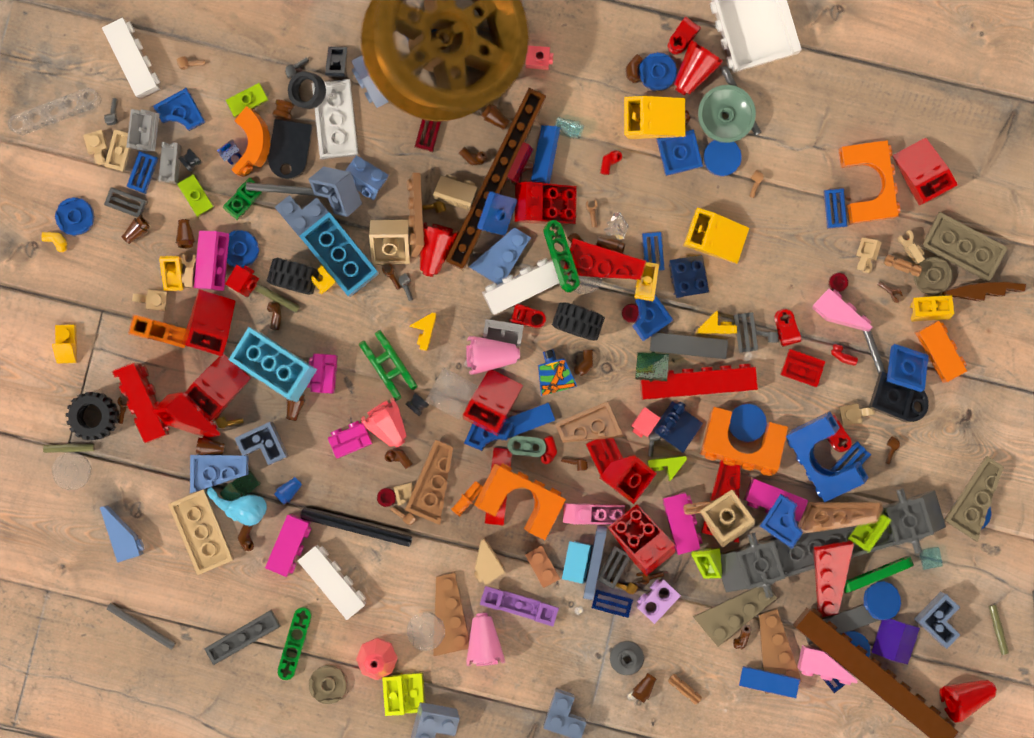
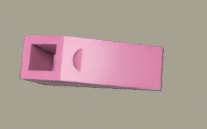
M828 289L812 307L826 321L867 332L872 329L871 321L864 315L862 317L856 313L857 309L849 302L846 304L841 299V294L836 290L831 291Z
M564 503L563 523L612 524L625 514V505Z
M802 645L797 666L802 671V674L807 676L818 674L821 675L820 678L832 681V678L840 679V683L851 685V682L857 683L858 680L822 649Z

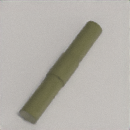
M257 283L255 291L295 313L299 311L300 306Z
M94 444L43 446L44 453L95 450Z
M993 604L989 606L1001 655H1005L1009 651L997 606Z

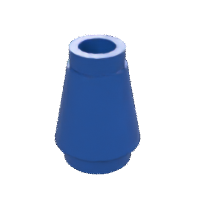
M294 477L278 487L274 495L285 505L292 500L302 484Z

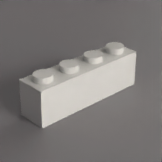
M120 18L102 27L135 96L138 99H142L160 90L158 86L160 80L155 72H151L149 67L152 64L147 55L143 56L141 52L143 46L138 38H134L132 33L135 30L130 21L126 22L123 18Z
M544 258L538 261L537 266L533 268L528 266L519 271L520 274L514 277L509 275L503 278V282L498 285L493 283L485 287V291L482 294L491 313L495 315L559 284L553 261Z
M316 545L300 558L298 562L345 619L348 620L365 606L366 602L364 600L366 597L360 590L356 591L352 587L354 583L347 575L345 577L340 572L341 567L336 561L332 562L327 557L329 555L327 550L323 546L319 547Z

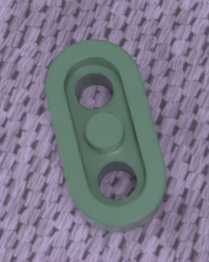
M513 436L507 443L508 450L514 455L540 457L546 451V444L540 438ZM515 442L520 443L519 449L514 448L513 444ZM534 444L539 445L538 451L532 449Z

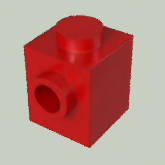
M236 265L225 285L248 298L252 290L257 286L260 278L255 276V271L245 265L242 268Z

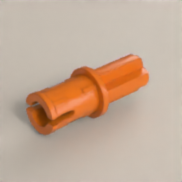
M475 481L465 494H461L462 497L451 510L461 517L470 504L473 505L474 499L480 494L483 486Z

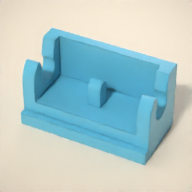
M569 541L562 575L563 580L581 584L586 582L593 545Z

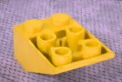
M624 97V135L628 139L686 137L685 98Z
M697 207L683 246L738 264L749 227Z

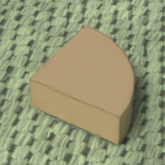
M412 482L393 487L398 506L404 504L410 498L413 491Z

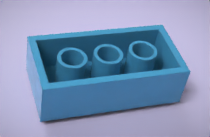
M330 212L299 236L348 297L354 295L380 274Z

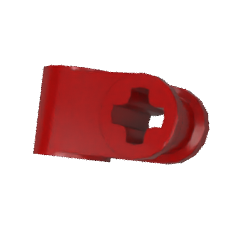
M684 17L669 39L668 50L674 55L681 54L691 40L696 37L701 27L688 17ZM680 42V45L674 46V43Z
M520 304L513 305V314L508 322L536 329L545 326L546 316L543 312ZM535 315H541L543 322L535 325L532 322V318Z
M787 309L778 310L774 315V321L781 346L785 347L801 342L800 331L793 312ZM783 314L788 315V318L785 319V321L780 320V317H782Z
M833 415L840 428L834 435L826 439L837 452L847 451L852 445V440L840 421ZM839 439L846 441V443H844L845 448L843 446H838L840 442Z

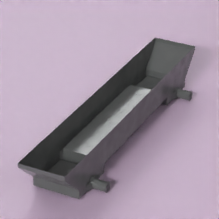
M904 488L898 489L896 492L899 501L882 505L883 510L881 513L891 519V522L870 552L893 545L912 543L915 554L922 553L920 541L946 527L935 490L906 498ZM857 525L802 534L793 548L776 537L758 542L755 532L747 534L750 545L721 553L722 582L725 592L762 587L766 598L773 597L771 588L773 583L786 577L815 569L814 547L851 541L848 538ZM853 543L851 558L870 553Z

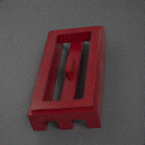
M422 119L414 147L433 153L442 121H437L431 145L428 147L427 144L434 121L429 122L424 143L421 145L420 141L426 120Z
M522 143L507 175L515 183H518L534 150L530 144Z

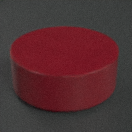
M835 273L830 276L828 285L832 291H844L848 286V278L843 273Z
M627 304L622 309V318L628 323L636 322L639 315L638 306Z
M391 488L381 489L377 494L378 503L383 507L392 506L396 501L394 490Z

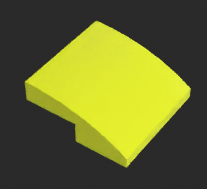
M423 673L382 677L385 716L417 713L420 702L425 703Z

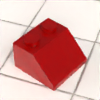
M633 455L611 462L600 476V479L628 501L635 504L657 473Z

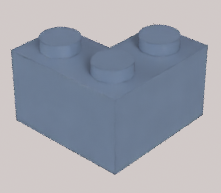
M361 55L352 60L351 62L355 68L351 70L361 88H366L367 92L364 94L369 103L373 102L376 108L388 103L389 101L380 93L371 80L365 67L363 56Z
M323 166L309 178L314 195L328 198L334 214L348 217L362 205L351 172Z
M290 195L275 206L276 210L298 236L329 212L317 197L303 209L300 208Z
M268 422L235 438L242 456L261 448L268 465L289 457L273 422Z
M940 592L914 618L918 624L946 649L960 636L947 622L960 607L943 592Z
M555 688L543 724L544 729L570 738H582L587 722L585 718L570 713L574 694Z
M420 702L411 738H435L436 733L455 736L460 719L457 709Z

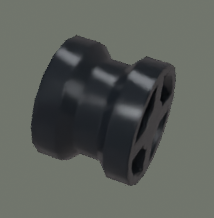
M190 148L187 150V154L178 158L191 173L194 171L195 166L203 163Z
M414 393L412 400L407 401L405 404L418 416L422 414L424 408L429 406L417 393Z

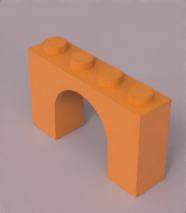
M888 140L843 146L838 149L841 168L861 165L869 166L877 171L882 182L881 191L874 200L847 205L849 225L898 217L900 203L896 202L895 194L898 193L897 184L893 181L895 167L894 164H891L892 147L888 145Z
M713 407L710 411L700 455H704L708 460H722L727 465H741L745 470L752 471L755 469L761 471V474L775 475L779 470L788 427L769 422L764 432L761 448L755 453H741L732 447L728 439V428L732 411Z
M504 463L501 466L494 464L474 505L496 516L504 498L509 492L517 488L529 489L534 497V509L524 529L546 540L566 500L561 496L562 492L554 488L548 490L544 488L546 484L536 479L532 482L528 480V475L520 471L516 474L511 471L512 467Z

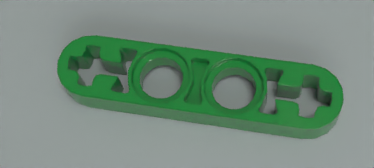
M551 220L545 225L543 233L560 286L565 292L571 293L577 289L580 280L563 227L558 221ZM555 243H558L563 247L562 252H559L555 249ZM560 261H565L569 268L563 269Z
M906 556L848 579L845 582L844 593L852 592L914 566L910 556Z
M299 607L294 613L277 671L278 676L282 680H290L296 673L312 618V612L307 607ZM306 611L305 615L308 616L302 622V625H306L305 628L301 625H295V622H300L301 617L298 616V613ZM294 629L302 631L303 636L301 639H295L292 636ZM290 647L297 650V656L294 658H290L287 655V649ZM284 659L289 662H295V664H290L289 671H292V673H289L287 676L282 671L288 663L284 662Z

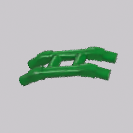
M378 330L375 332V336L386 350L384 353L376 357L365 340L361 341L359 346L395 401H398L402 396L391 379L401 373L411 390H415L418 386L383 332ZM391 358L396 368L386 373L381 363Z

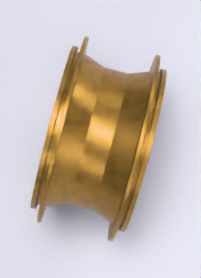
M405 0L370 1L363 18L360 36L361 52L365 67L380 93L395 107L411 116L430 121H451L468 116L504 94L515 82L524 66L528 52L529 30L521 0H470L473 4L464 10L456 7L455 0H424L425 10L404 3ZM473 10H476L480 17L475 16ZM484 19L490 29L492 43L477 35L476 26ZM431 28L438 29L439 31L431 37ZM395 31L409 38L410 52L403 59L397 48ZM439 36L444 38L445 44H442V40L438 38ZM451 44L450 53L442 52ZM465 65L484 71L483 75L474 84L466 87ZM421 68L434 72L438 87L427 84L413 73Z

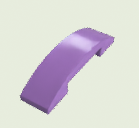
M485 586L480 601L482 606L516 614L549 626H554L559 609L532 598Z

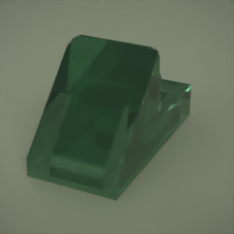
M248 469V475L230 482L219 494L224 500L234 501L240 497L247 496L261 483Z

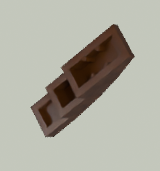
M986 282L944 291L942 296L952 295L954 298L981 302L985 301L986 295L1003 297L1006 291L1025 292L1026 284Z

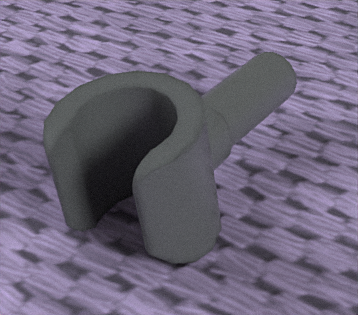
M304 58L297 64L288 65L285 69L287 78H292L297 73L296 69L309 61L308 58Z
M112 98L110 114L104 115L105 123L108 126L117 123L115 111L116 98Z
M404 273L399 277V282L405 290L408 300L411 301L413 297L407 286L411 280Z
M756 330L757 335L768 337V343H778L779 336L776 332Z
M651 431L648 436L650 444L648 457H653L654 441L660 440V436Z

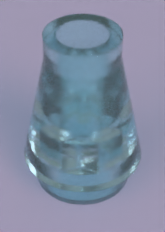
M558 117L555 122V126L560 127V131L572 139H579L584 130V125L580 121Z

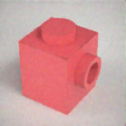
M528 45L526 68L548 70L549 64L553 65V53H550V47Z
M643 407L631 424V427L634 428L632 432L641 438L643 435L648 437L660 420V417Z

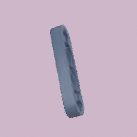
M597 525L583 599L593 600L607 532L606 526Z

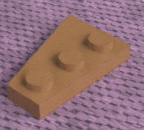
M608 401L555 423L563 443L623 437Z

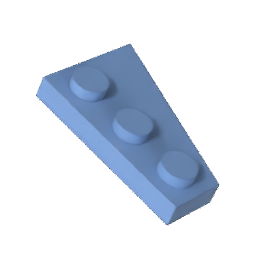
M513 228L473 262L469 268L498 285L503 282V278L509 275L531 237Z
M190 455V493L248 475V455Z

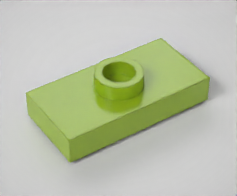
M257 83L225 101L234 118H236L246 106L253 109L269 100L261 84Z
M194 174L177 184L197 217L214 208Z

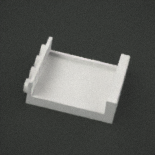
M711 0L710 8L712 14L715 13L717 21H715L718 32H721L723 38L721 39V45L728 54V57H726L729 69L732 68L733 73L799 54L802 50L787 0Z

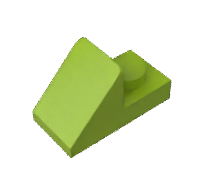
M686 456L651 459L647 460V466L652 468L653 471L664 470L663 467L666 466L668 481H671L687 458Z

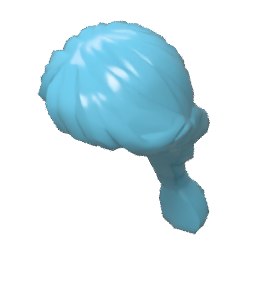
M209 487L206 491L209 498L225 511L227 517L244 525L251 526L259 523L266 513L267 503L260 496L247 495L234 501H228L219 498L217 492L212 487Z

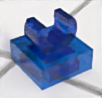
M233 139L217 150L224 162L227 160L231 165L234 164L231 160L233 155H237L239 159L242 157L239 152L240 149Z

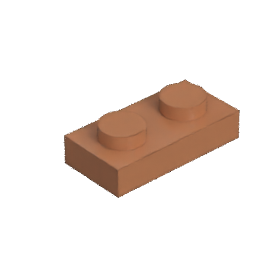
M542 545L525 554L543 588L560 580Z

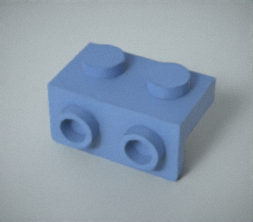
M357 155L345 170L351 172L357 191L372 200H375L379 190L389 176Z

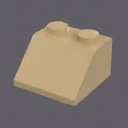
M448 174L445 177L441 176L433 194L434 199L470 211L478 191L475 183L464 180V183L456 181L457 177Z
M370 220L369 239L372 264H410L409 220Z
M733 490L700 511L711 533L722 548L754 527L755 520Z
M484 537L481 539L474 575L479 583L484 582L487 585L504 574L505 568Z

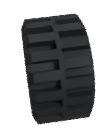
M273 258L267 282L277 287L311 295L314 294L316 286L312 282V277H315L317 280L319 271L314 267L294 261Z
M561 302L558 305L552 326L563 332L594 341L598 340L605 317L587 308Z
M85 392L84 394L77 395V398H73L71 400L72 404L67 407L69 412L66 413L65 417H68L69 420L66 421L67 425L71 426L69 430L75 432V436L81 437L83 440H99L109 436L110 432L115 430V424L119 421V419H116L117 415H119V411L115 409L117 408L116 403H112L113 400L110 397L99 392ZM89 405H96L102 414L101 422L94 428L89 427L83 419L84 411Z

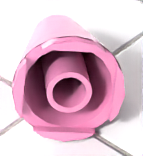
M469 336L467 341H471L470 345H466L467 367H471L472 371H469L471 375L515 364L517 359H520V349L516 348L515 344L476 336Z
M488 613L476 614V617L472 619L466 665L471 666V662L476 664V666L496 665L498 660L501 663H505L492 617L488 616Z

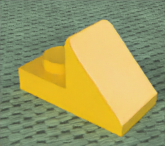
M160 256L159 261L164 291H183L182 259L179 256Z
M646 263L642 279L636 280L634 298L654 301L659 264Z
M716 310L696 330V334H736L737 326H732V322H720V325H718V310Z
M432 312L409 326L424 331L423 334H419L417 345H420V350L428 351L437 316L436 313Z
M55 325V344H52L57 364L77 363L76 325Z

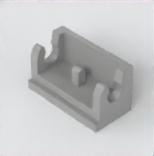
M131 109L127 148L140 151H155L160 113L142 109L141 111Z
M162 142L158 182L178 184L180 160L178 158L181 156L182 146L178 143L172 142V144Z
M486 319L483 338L512 343L520 347L524 325Z

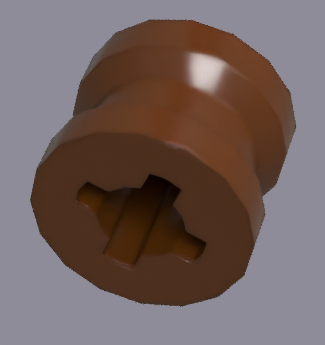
M276 99V109L273 110L272 115L291 120L292 115L290 113L295 105L288 101Z

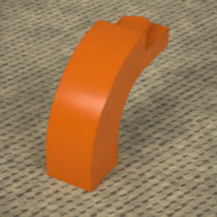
M247 106L234 120L245 131L248 138V146L244 155L231 169L236 175L241 177L248 175L252 171L253 165L261 168L270 150V134L265 121L255 110Z
M133 315L129 334L185 348V345L182 344L186 332L185 328Z

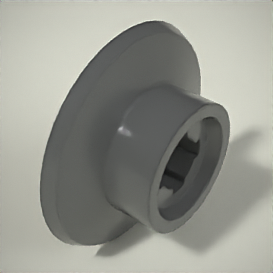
M623 641L616 644L610 653V664L621 675L635 674L641 669L644 662L642 649L631 641ZM629 655L631 661L625 663L623 657Z

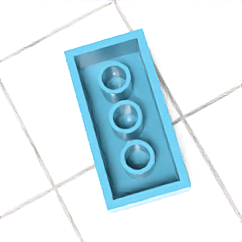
M248 327L229 358V361L288 400L298 402L317 371L316 368L250 327Z

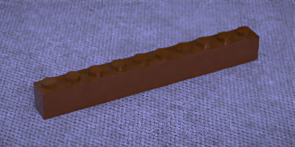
M528 88L448 254L447 264L464 271L483 230L477 227L489 192L501 194L507 182V175L522 143L526 142L546 100V95Z
M806 607L793 623L797 630L929 738H955L959 733L954 728L956 726L954 722L948 717L945 720L939 716L941 712L933 705L929 708L924 704L927 700L920 694L913 695L910 692L912 688L904 681L901 683L896 681L895 678L897 676L889 669L885 672L880 667L882 665L881 662L874 657L868 658L865 655L867 653L865 649L859 644L857 647L851 644L853 639L844 632L840 635L836 631L838 627L829 620L827 623L821 619L823 615L815 608L811 611Z

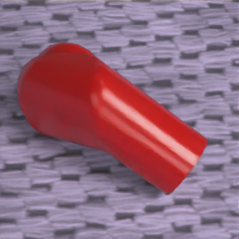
M613 150L603 156L600 174L609 175L611 165L622 160L623 155L620 151Z
M834 344L831 350L832 356L845 364L852 366L857 364L858 357L842 353L843 346Z
M552 435L543 438L546 444V451L541 456L543 464H550L557 454V447Z

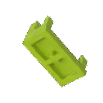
M881 513L878 522L857 525L848 539L865 551L870 552L891 522V519Z

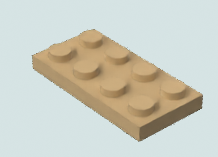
M205 489L168 504L197 575L234 560Z

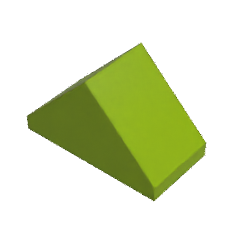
M705 548L692 551L691 555L704 579L722 578L720 548Z

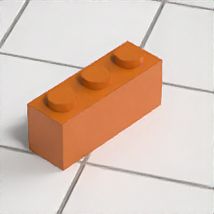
M935 321L915 332L926 354L929 355V359L942 383H946L967 372L965 368L967 364L963 357H959L956 352L957 346L946 334L948 330L944 323Z

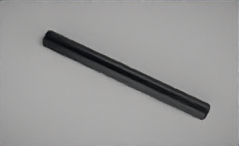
M303 508L300 517L304 520L410 547L412 543V536L307 508Z

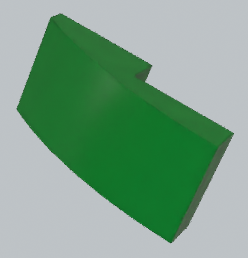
M250 177L223 205V209L236 220L251 207L263 192L246 190V182L256 183Z

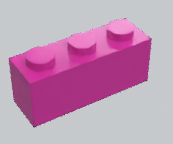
M199 231L194 288L224 291L229 243L228 233Z
M753 478L744 497V500L748 501V506L756 509L761 506L766 508V513H769L779 495L783 494L798 504L795 511V520L799 522L808 503V500Z
M682 492L663 497L662 500L675 544L676 554L680 555L699 550V544H702L700 533H696L695 526L698 525L695 514H684L683 509L685 504H692L690 495L686 496V493Z
M292 514L287 515L265 566L266 569L284 577H287L289 573L293 574L297 565L294 561L297 555L301 556L304 549L302 542L304 538L308 539L312 530L309 527L311 522Z

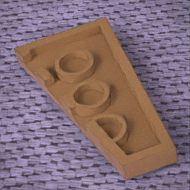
M412 173L411 178L407 180V191H410V197H408V209H410V258H418L424 246L421 174Z
M436 439L434 440L404 509L438 525L441 523L445 490L453 452L452 446Z
M808 502L798 527L805 534L878 522L883 507L881 503Z
M455 572L436 576L433 656L465 650L469 646V635Z
M777 608L758 614L763 670L800 678L799 683H801L802 680Z

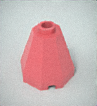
M391 398V403H388L387 400L367 413L369 415L367 419L363 416L361 421L369 431L387 445L399 447L405 442L404 439L407 436L398 404L394 398Z
M380 638L363 643L356 658L361 673L375 680L392 674L398 660L392 643Z

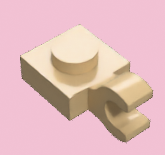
M99 130L83 135L88 154H94L95 163L98 166L104 165L106 160L103 151L108 150L104 132Z
M908 230L906 232L908 240H904L902 236L897 238L915 265L925 260L923 257L924 252L919 245L913 244L914 235Z
M868 238L861 239L856 255L861 258L857 270L870 274L872 270L871 260H877L882 242Z
M183 254L181 259L186 267L185 272H182V283H184V287L194 288L197 256L193 255L192 261L187 262V255Z
M148 290L147 295L133 294L132 301L146 303V309L166 311L168 292Z
M859 403L839 407L842 426L861 423L862 416L875 414V411L868 407L860 409Z

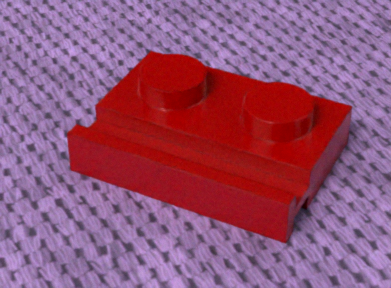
M789 349L780 375L817 388L826 361Z
M614 438L596 439L586 443V447L600 476L611 462L623 459Z

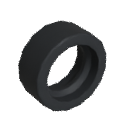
M302 71L296 73L291 78L287 91L289 99L294 105L305 109H313L323 102L326 95V86L323 79L317 74ZM310 79L314 83L315 91L312 98L305 102L300 98L299 89L303 81Z

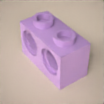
M663 578L660 581L657 579L650 586L652 590L647 595L644 593L637 600L639 603L637 608L654 624L681 596ZM661 588L669 590L668 595L664 598L658 594ZM648 602L656 604L655 609L651 612L645 609Z

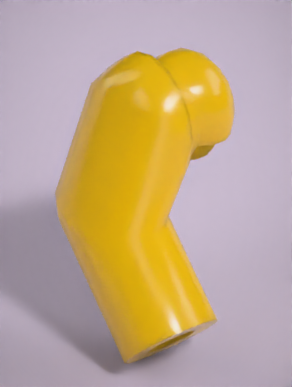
M42 232L43 242H53L58 252H65L67 250V241L62 234Z

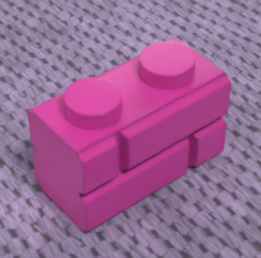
M313 353V357L309 358V364L317 369L307 385V388H310V392L335 394L337 355Z
M359 421L349 424V429L342 431L340 428L330 432L332 436L328 437V441L336 459L373 444L370 434L363 423L360 424Z

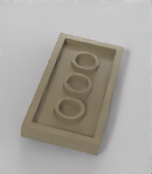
M941 212L937 214L921 245L922 248L987 282L991 281L1008 248Z

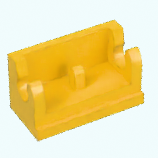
M321 266L318 271L322 276H319L317 280L315 277H312V282L320 290L319 293L323 294L336 281L324 266Z
M952 295L913 298L910 308H913L911 322L949 320L954 315Z

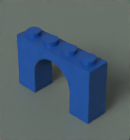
M830 411L791 430L786 436L788 445L796 452L798 462L804 466L808 479L814 483L818 496L824 502L865 484L869 478L859 461L841 470H828L817 462L814 456L815 444L834 435L840 428Z

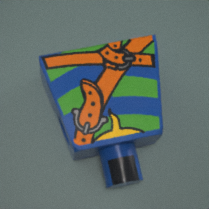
M554 349L544 351L545 363L538 365L541 396L577 387L565 358L556 360Z

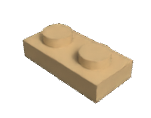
M114 130L104 167L125 172L131 148L126 147L128 133Z

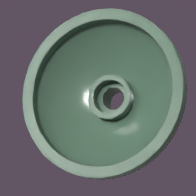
M721 85L711 89L705 94L698 108V120L702 130L713 140L723 143L735 142L745 137L752 129L756 118V109L752 98L743 89L733 85ZM727 113L728 119H723L722 114Z

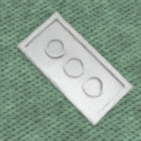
M350 79L325 82V98L315 108L320 159L359 156ZM312 83V89H313V95H314L315 87H314V83Z

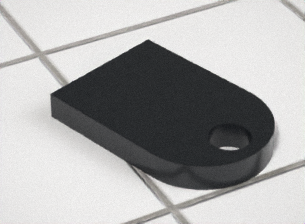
M278 119L274 120L268 163L276 176L290 180L299 177L305 171L313 125ZM285 164L291 166V172L287 175L281 172V168Z
M879 372L868 408L903 422L910 423L922 419L927 413L929 406L925 391L919 392L888 382V373ZM916 401L921 404L919 412L914 408Z

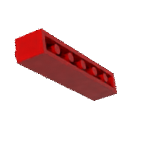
M740 364L737 369H732L731 365L720 366V370H713L712 367H703L701 372H693V368L682 369V373L674 374V370L663 371V375H655V372H644V376L639 377L641 400L758 390L756 367H751V364Z

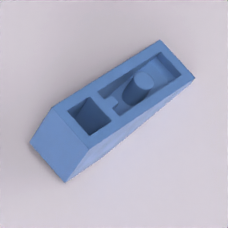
M108 505L100 507L117 563L142 555L144 544L138 538V535Z

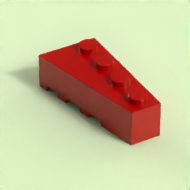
M131 363L113 370L114 378L118 376L120 379L118 387L121 393L129 399L127 400L129 411L136 415L134 422L143 442L150 443L169 435L168 430H170V426L164 424L152 411L160 402L156 401L154 396L156 390L152 383L149 384L147 379L149 373L146 366H142L141 363Z

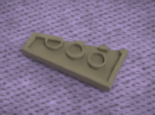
M985 456L944 521L978 542L988 508H990L992 503L991 499L1004 467L990 457Z
M756 587L693 617L719 647L776 600L777 597L774 595L773 597L766 598L764 589Z

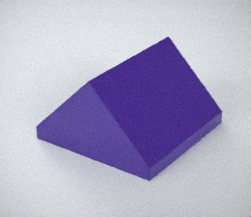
M892 618L881 620L871 652L889 660L908 665L920 628Z

